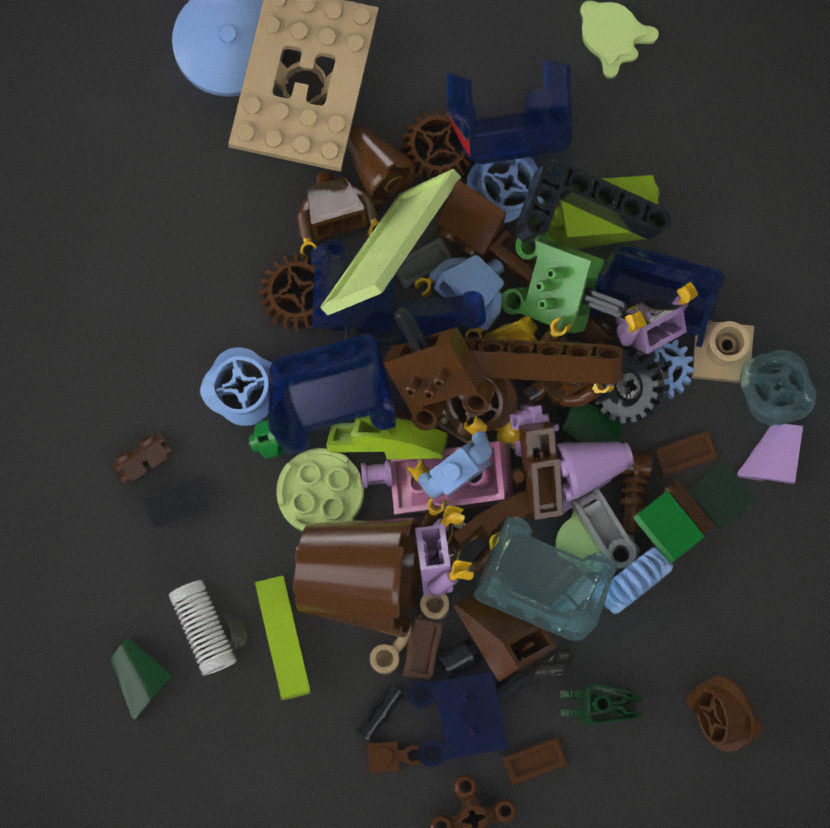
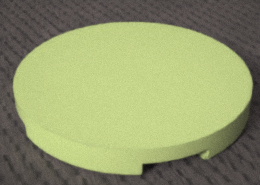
M327 448L309 449L294 457L285 465L277 482V500L280 510L286 520L301 532H303L307 524L354 521L360 512L364 499L362 477L356 466L342 453H329Z

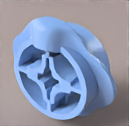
M507 150L476 163L468 173L466 183L471 189L506 213L504 223H507L520 216L524 202L516 206H505V201L507 199H522L525 201L533 176L538 169L534 160L526 153L518 150ZM498 167L509 168L505 174L489 173V171ZM518 173L523 177V179L526 182V185L522 184L518 180ZM504 182L509 184L508 191L504 189ZM485 184L488 185L487 188L495 193V201L488 194ZM537 196L539 203L542 204L544 199Z
M236 347L224 351L217 357L202 381L200 394L206 405L214 412L221 414L234 424L251 426L262 421L268 415L270 409L282 393L284 379L274 364L261 358L252 350ZM242 364L257 367L263 377H247ZM231 368H234L232 369V379L228 383L222 384L221 387L225 374ZM242 380L248 384V386L244 387L243 393L236 389V387L241 385L240 381ZM264 386L260 399L251 406L253 393ZM222 396H237L242 409L228 407L223 401Z

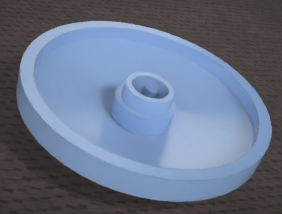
M190 0L183 7L173 28L172 45L175 59L181 72L193 85L217 96H240L263 0Z

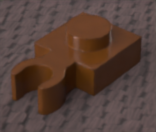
M397 741L368 743L370 774L399 772V763L403 762L412 766L418 765L420 760L411 761L408 759L407 754L410 750H419V747L412 745L404 750H398Z

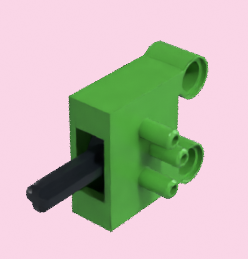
M544 234L535 241V251L532 248V243H524L519 238L517 239L515 248L518 255L523 259L537 260L529 287L511 288L503 293L502 308L505 312L529 316L548 325H551L553 320L562 316V319L558 322V327L564 330L567 325L571 324V329L568 333L585 331L591 307L618 318L623 317L627 310L625 301L596 291L604 259L553 241L547 234ZM518 295L521 299V305H519L517 301Z

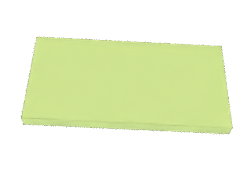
M452 169L399 193L320 308L327 315H330L381 294L440 209L455 183L461 178L460 175Z

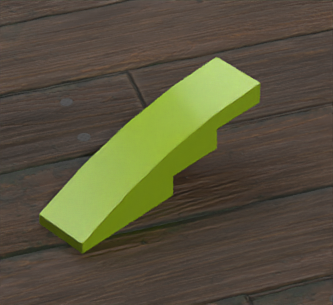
M284 576L255 582L281 699L286 700L311 694Z

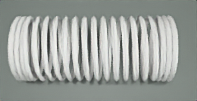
M198 580L175 589L168 596L172 605L175 606L174 610L177 611L178 619L182 620L180 624L184 625L182 628L186 630L184 634L188 635L187 639L190 640L191 649H194L193 654H196L195 658L198 659L199 668L202 675L205 676L234 664L237 659H235V654L231 653L232 649L226 650L230 648V644L222 646L228 643L229 640H223L227 635H221L224 633V630H219L222 628V625H218L220 623V620H216L218 616H212L216 614V611H211L214 609V606H209L212 604V601H207L210 597L206 596L208 592L204 591L206 586H204L205 584L202 580ZM191 608V609L187 610L186 612L180 613L181 611H183V610H185V609ZM198 622V623H196V624L193 625V626L187 627L188 625H190V624H192V623ZM200 627V628L196 629L195 631L189 632L190 630H192V629H194V628ZM204 631V632H202V633H200V634H198V635H196V636H192V635H194L195 633ZM205 635H208V636H206V637H204V638H202V639H200V640H198V641H194V640L197 639V638H200V637H203V636H205ZM207 641V642H205V643L202 644V645L196 646L197 644H199V643H201V642ZM208 645H211V646L205 648L204 650L198 651L199 649H201V648H203V647H206V646H208ZM213 650V651H211V652H209V653H207V654H205V655L200 656V655L203 654L204 652ZM214 654H217V655H215V656H213V657H211V658H209V659H207V660H203V659L206 658V657H209V656H212V655H214Z

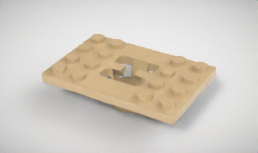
M263 0L228 143L229 148L341 172L379 7L346 0ZM286 49L299 51L302 54L300 62L292 64L287 69L281 62L283 51ZM320 56L335 60L333 72L327 77L324 71L316 64V59ZM310 71L317 74L324 84V87L321 88V94L307 101L309 85L295 82L292 95L290 96L286 90V84L289 83V78L295 72ZM275 84L283 92L285 98L277 97L273 94Z

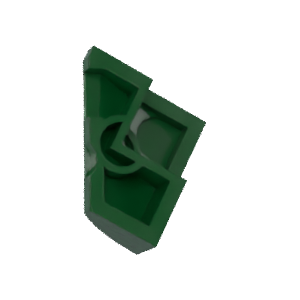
M590 404L580 407H563L559 432L573 443L619 442L623 423H620V420L613 421L609 419L611 413L604 415L600 411L601 409Z
M129 637L125 639L110 659L130 715L136 720L173 676Z

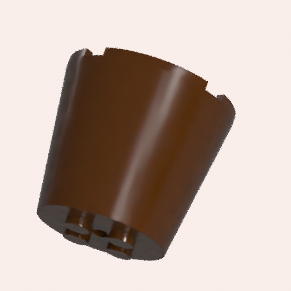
M398 518L307 524L302 532L300 543L295 550L296 568L293 579V592L295 593L298 611L396 637H406L412 624V618L407 617L409 607L416 606L420 575L417 541L414 536L415 528H419L417 519Z

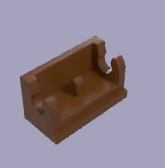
M506 229L490 246L488 256L492 259H498L503 264L504 269L525 286L529 287L537 259L521 258L515 248L517 238Z

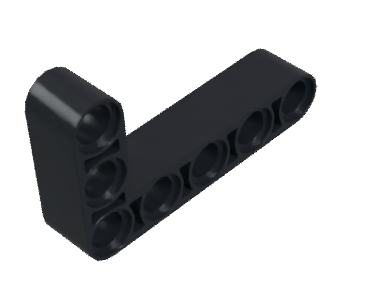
M550 159L533 176L515 231L517 237L524 243L529 244L537 241L550 228L559 200L646 239H653L669 228L671 216L662 206L561 160ZM546 171L551 172L555 180H551L547 176ZM572 183L577 184L581 192L576 191ZM598 195H601L605 198L606 204L600 201ZM537 196L544 199L546 206L539 203ZM624 206L630 209L632 216L626 213ZM650 218L655 220L657 227L652 225ZM528 222H532L536 226L537 232L530 229Z

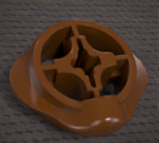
M486 378L492 382L497 394L494 393L487 410L488 412L493 410L496 413L478 416L488 426L485 433L505 426L510 421V414L517 410L518 397L511 379ZM465 395L443 400L448 420L455 433L463 438L473 437L464 428L465 422L471 425L475 419L474 415L469 414L463 408L461 400H463Z
M712 677L705 683L700 684L687 696L686 704L697 714L704 736L711 744L722 751H738L742 747L751 744L764 731V724L753 714L746 692L729 677Z

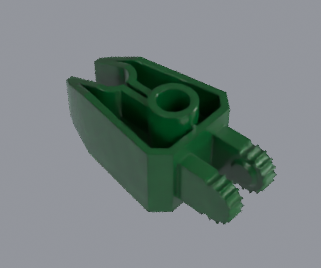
M592 683L582 686L578 691H560V698L566 700L578 699V710L564 708L560 710V716L577 717L583 726L628 721L642 716V712H629L623 706H617L623 705L625 701H642V697L629 690Z

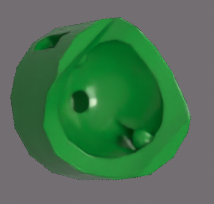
M273 418L257 422L254 427V433L249 436V444L252 451L255 453L260 452L265 459L282 456L293 445L292 434L288 424ZM281 435L283 440L278 441L277 436Z

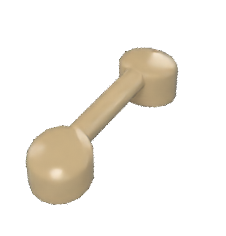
M444 594L439 597L423 595L420 602L422 613L418 618L440 621L445 618L450 607L447 595ZM410 630L406 637H398L391 646L382 644L372 650L370 653V663L376 672L386 675L391 674L397 669L400 661L398 654L407 646Z

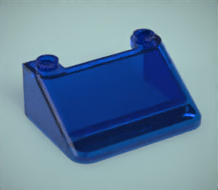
M361 335L281 357L274 361L269 368L268 428L286 455L306 450L311 444L310 431L370 415V421L376 429L386 430L396 427L394 406L379 343L372 335Z

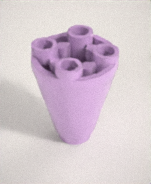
M580 442L559 443L555 445L556 456L560 459L561 488L565 502L578 499L627 470L628 466L633 465V456L628 443Z

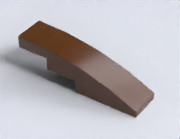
M527 490L497 503L473 518L452 535L448 546L457 554L475 536H478L486 543L495 532L505 525L514 533L533 516Z

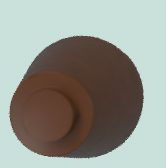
M356 125L351 128L347 150L367 195L371 196V201L374 204H383L391 201L388 196L396 192L399 195V193L406 191L417 175L415 163L366 125Z

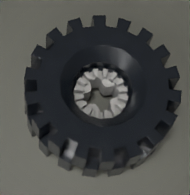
M635 349L622 350L623 379L615 384H603L604 388L614 385V390L601 393L599 398L594 399L595 404H602L604 407L600 411L604 415L611 413L609 419L613 421L620 420V423H633L649 419L654 416L653 413H657L662 409L660 404L667 401L668 397L663 395V393L670 389V384H664V379L669 378L668 373L661 372L660 369L664 365L661 361H654L656 358L654 354H645ZM634 379L637 389L630 392L627 381Z

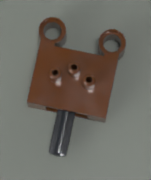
M404 306L396 310L394 318L408 342L391 347L383 364L411 411L413 424L424 431L434 429L444 409L443 400L460 395H465L462 404L466 412L475 416L485 414L494 396L495 388L492 382L484 377L458 328L454 327L425 337L409 308Z

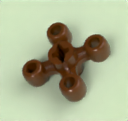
M462 775L454 783V792L462 802L461 811L454 817H447L445 815L434 817L431 820L430 828H436V824L440 821L445 822L447 828H473L471 823H462L465 818L469 817V811H474L475 815H484V818L477 822V828H486L492 822L509 823L516 818L517 808L512 801L507 799L498 801L491 808L480 806L476 801L477 783L475 779L469 775ZM464 781L471 785V789L467 793L462 792L460 789V784ZM502 806L510 808V815L508 817H503L500 814Z

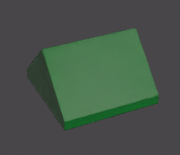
M668 491L633 517L670 564L687 553L705 537Z

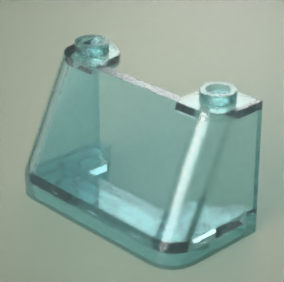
M508 516L504 521L474 592L475 598L486 605L573 641L583 640L598 624L618 563L611 561L607 555L602 553H593V555H588L581 559L531 537L532 529L528 526V522L521 518H511Z

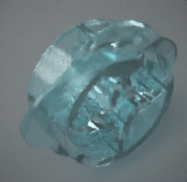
M775 350L768 354L755 356L744 363L740 374V385L745 393L748 408L758 421L769 426H779L787 422L803 419L813 411L816 403V391L810 380L805 362L797 354L788 350ZM772 369L781 370L779 373L773 375L768 373L762 374L765 371ZM790 374L798 380L801 391L796 390L797 386L790 383ZM755 384L759 385L760 389L766 392L768 396L766 402L757 394ZM777 384L782 386L779 391L774 390ZM780 401L794 402L788 406H775Z

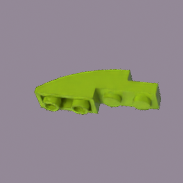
M357 415L355 423H332L326 446L329 453L385 452L387 460L443 459L448 434L436 428L428 431L420 430L412 421L376 415Z

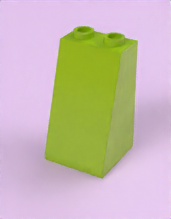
M654 175L602 178L611 184L659 205V188L655 184ZM572 183L574 189L578 192H581L579 186L575 183ZM598 195L600 201L606 204L605 198L601 195ZM559 200L550 228L545 233L551 240L575 249L646 239L562 200ZM624 206L626 213L632 216L630 209ZM650 218L652 225L657 227L655 220Z

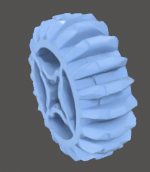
M657 547L651 548L601 588L599 597L602 599L605 607L609 608L613 614L619 613L672 571L673 565L668 562Z

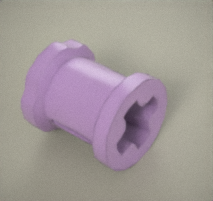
M385 460L383 464L366 465V463H361L363 488H368V485L377 484L392 486L390 460Z

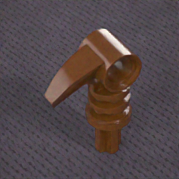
M631 451L633 465L628 466L627 470L620 473V476H626V478H622L621 483L626 488H621V495L625 496V498L619 499L618 506L624 509L623 529L626 534L638 535L640 533V526L633 517L648 506V502L642 499V497H647V490L643 488L648 487V480L644 478L650 479L652 453Z

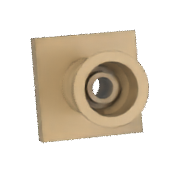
M697 320L695 323L692 361L694 372L691 374V378L749 384L754 326L741 325L733 321L712 322ZM722 345L727 346L729 350H724Z

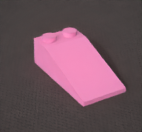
M500 441L489 442L492 451L489 460L492 465L450 497L443 493L441 496L433 498V503L440 506L444 498H446L447 503L444 511L449 505L469 509L494 506L514 496L510 447ZM461 447L445 449L443 459H422V461L429 470H432ZM417 459L390 460L394 515L425 513L428 509L427 502L430 496L426 494L419 482L415 481L407 470V466L414 468L418 465L419 461Z

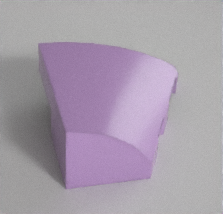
M772 424L743 466L738 470L737 477L757 481L770 480L794 484L803 426Z

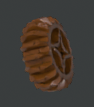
M438 108L435 109L434 116H431L426 110L423 114L424 120L419 116H415V125L408 123L406 125L408 133L402 134L401 139L405 143L400 145V151L406 153L404 155L417 166L415 170L418 169L416 178L421 179L425 174L427 175L426 181L452 169L462 178L464 176L462 168L470 170L472 164L469 160H475L476 153L472 151L477 149V142L472 141L475 138V132L467 131L470 123L467 121L459 124L461 121L460 114H457L452 119L466 139L469 137V156L463 145L462 152L459 154L455 152V148L450 144L453 133L457 136L449 120L451 110H446L445 116L440 115V109ZM432 128H444L439 133H432L428 131ZM417 139L422 141V145L428 150L424 160L420 158L416 151L415 144ZM444 141L443 150L440 148V151L435 150L434 152V144L438 145V143ZM439 160H445L450 163L444 166H434Z
M295 254V262H289V257L284 256V265L281 266L276 260L273 262L275 272L268 268L265 270L266 276L270 279H260V285L265 288L259 289L258 295L265 297L259 302L260 307H269L264 312L265 316L271 317L276 314L272 320L274 325L284 320V330H288L290 323H293L295 332H299V324L304 323L306 330H310L311 320L317 325L321 324L319 314L323 317L329 316L320 306L332 291V288L329 287L334 285V279H325L329 275V270L326 268L319 271L321 268L319 260L311 266L310 256H306L304 262H300L299 254ZM296 273L307 274L317 282L301 281L296 276ZM287 275L288 285L286 288L279 290V294L273 295L276 284ZM293 282H295L296 288L301 292V304L295 294H293ZM321 290L318 302L307 311L306 300L315 295L314 292ZM277 304H292L297 308L298 313H289L281 309Z

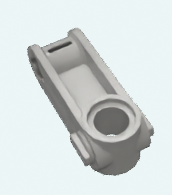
M597 487L579 499L570 501L572 509L601 555L599 559L607 572L612 571L616 573L627 568L639 558L640 549L633 538L628 537ZM591 501H594L593 504L584 508L586 504L590 503ZM615 547H621L626 551L627 558L624 562H618L614 559L613 550Z

